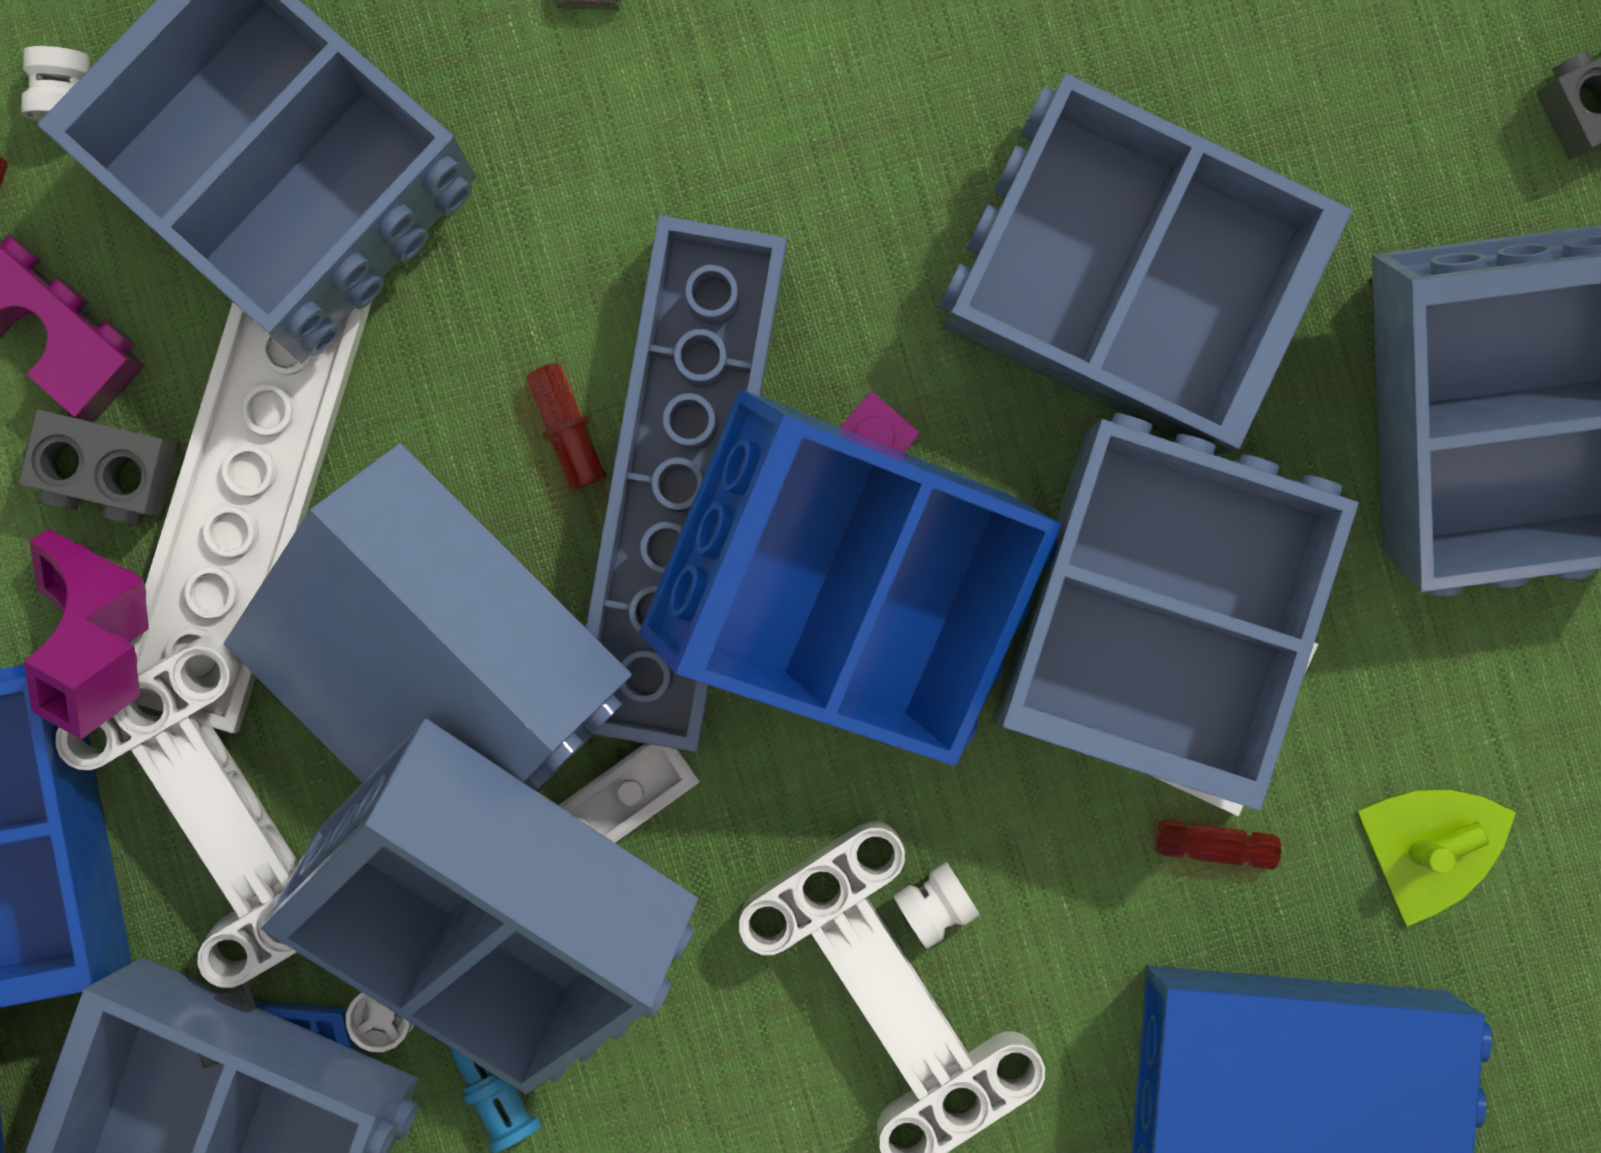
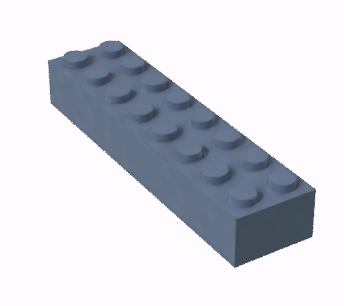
M658 215L586 629L632 676L614 694L622 705L593 733L595 735L697 752L700 747L711 685L675 674L640 636L639 631L740 388L762 396L787 253L786 237Z

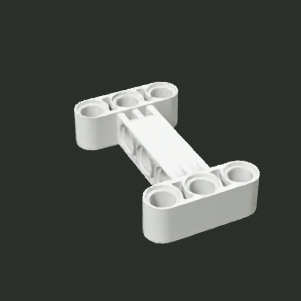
M205 636L192 641L138 673L139 688H149L156 691L162 698L164 704L162 715L150 716L145 714L138 708L136 701H133L100 726L105 731L107 737L105 748L91 747L82 739L80 740L61 728L57 730L55 746L59 756L67 765L78 770L96 769L132 750L234 909L233 912L222 917L214 924L201 945L197 960L201 975L209 983L218 987L232 988L247 982L297 953L260 928L299 862L201 709L218 699L236 681L240 672V660L223 644L225 639L219 636ZM206 655L213 658L221 671L220 681L215 684L199 681L191 669L193 656ZM224 939L239 942L245 948L247 959L232 961L225 958L219 951L218 942Z
M867 821L857 825L754 892L745 900L741 909L739 933L743 943L751 951L761 955L780 953L810 933L812 934L912 1089L890 1103L879 1116L877 1135L881 1153H948L1031 1099L1043 1085L1045 1066L1033 1042L1027 1036L1018 1032L1005 1031L997 1034L968 1053L868 898L869 895L891 882L901 872L905 862V850L898 833L890 825L881 821ZM872 836L887 839L893 846L890 860L878 868H869L863 865L857 858V850L860 844ZM818 871L833 874L840 884L837 894L826 902L811 900L803 889L806 879ZM762 907H774L784 914L787 922L779 934L763 936L752 928L750 923L752 914ZM1010 1053H1022L1029 1057L1027 1071L1016 1079H1006L997 1073V1066L1000 1060ZM968 1088L974 1091L976 1094L974 1106L964 1113H952L943 1107V1102L951 1090ZM903 1123L916 1124L924 1131L921 1140L909 1148H901L889 1140L892 1130Z

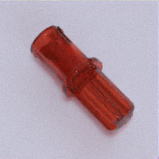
M553 363L533 370L527 375V382L547 430L542 433V437L544 440H551L567 480L569 491L580 489L606 478L607 474L603 471L585 426L591 421L589 416H581L562 366L558 363Z

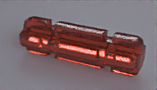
M1163 820L1158 823L1156 829L1155 851L1162 856L1183 858L1184 854H1189V858H1192V860L1243 866L1244 861H1246L1248 865L1254 868L1273 870L1278 867L1280 861L1281 839L1273 834L1252 832L1251 836H1247V832H1243V830L1193 824L1191 829L1187 828V824L1183 822Z

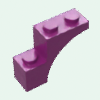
M48 529L29 541L36 589L56 604L64 614L50 638L36 652L24 660V668L31 711L81 740L140 697L137 671L138 660L135 646L131 645L130 642L149 629L144 579L138 577L131 570L121 568L91 552L84 545L75 543Z

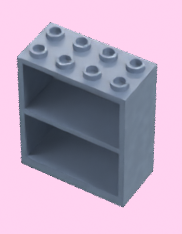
M156 0L37 123L45 133L301 364L310 355L318 356L331 346L339 334L340 328L338 325L355 307L362 309L376 298L384 285L382 278L399 260L402 262L408 261L421 250L428 238L427 230L443 213L450 215L465 203L472 191L471 183L476 179L455 136L300 0Z
M1065 72L1056 91L1046 86L1043 87L1020 136L1031 140L1027 150L1018 145L1015 146L993 193L1004 199L999 209L988 204L966 248L967 251L977 256L971 268L961 263L959 264L939 305V308L950 312L942 328L1125 415L1144 420L1152 424V428L1173 438H1176L1177 434H1185L1211 442L1216 445L1213 453L1215 456L1238 450L1353 209Z
M1601 225L1372 254L1382 551L1421 592L1434 596L1457 595L1464 591L1465 586L1488 583L1503 588L1519 587L1527 584L1529 578L1548 575L1564 579H1581L1591 576L1594 573V569H1601Z
M1114 413L1112 420L1101 419L1084 432L1056 521L1062 524L1057 535V548L1053 559L1042 569L1030 600V610L1022 625L991 722L1031 737L1261 811L1359 502L1340 496L1343 486L1333 481L1311 475H1304L1302 481L1289 480L1277 476L1279 465L1271 461L1244 454L1240 455L1239 461L1221 458L1213 455L1216 445L1211 442L1185 434H1177L1175 441L1166 440L1150 435L1152 424L1129 415Z
M401 443L309 510L223 643L362 783L426 718L538 792L622 705L614 694L632 676Z
M425 718L319 827L260 929L518 1090L528 1094L548 1079L556 1081L570 1064L578 1059L586 1061L602 1042L610 1037L614 1040L620 1038L633 1021L642 1015L649 1018L660 1008L670 989V981L665 979L670 964L681 955L692 937L693 927L688 922L698 897Z
M142 957L83 989L25 1153H391L395 1140L402 1141L405 1138L417 1114L418 1104L410 1100L419 1078Z

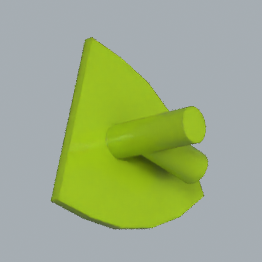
M1449 789L1413 790L1382 799L1356 810L1405 927L1430 918L1459 902L1487 876L1505 847L1516 812L1482 796Z

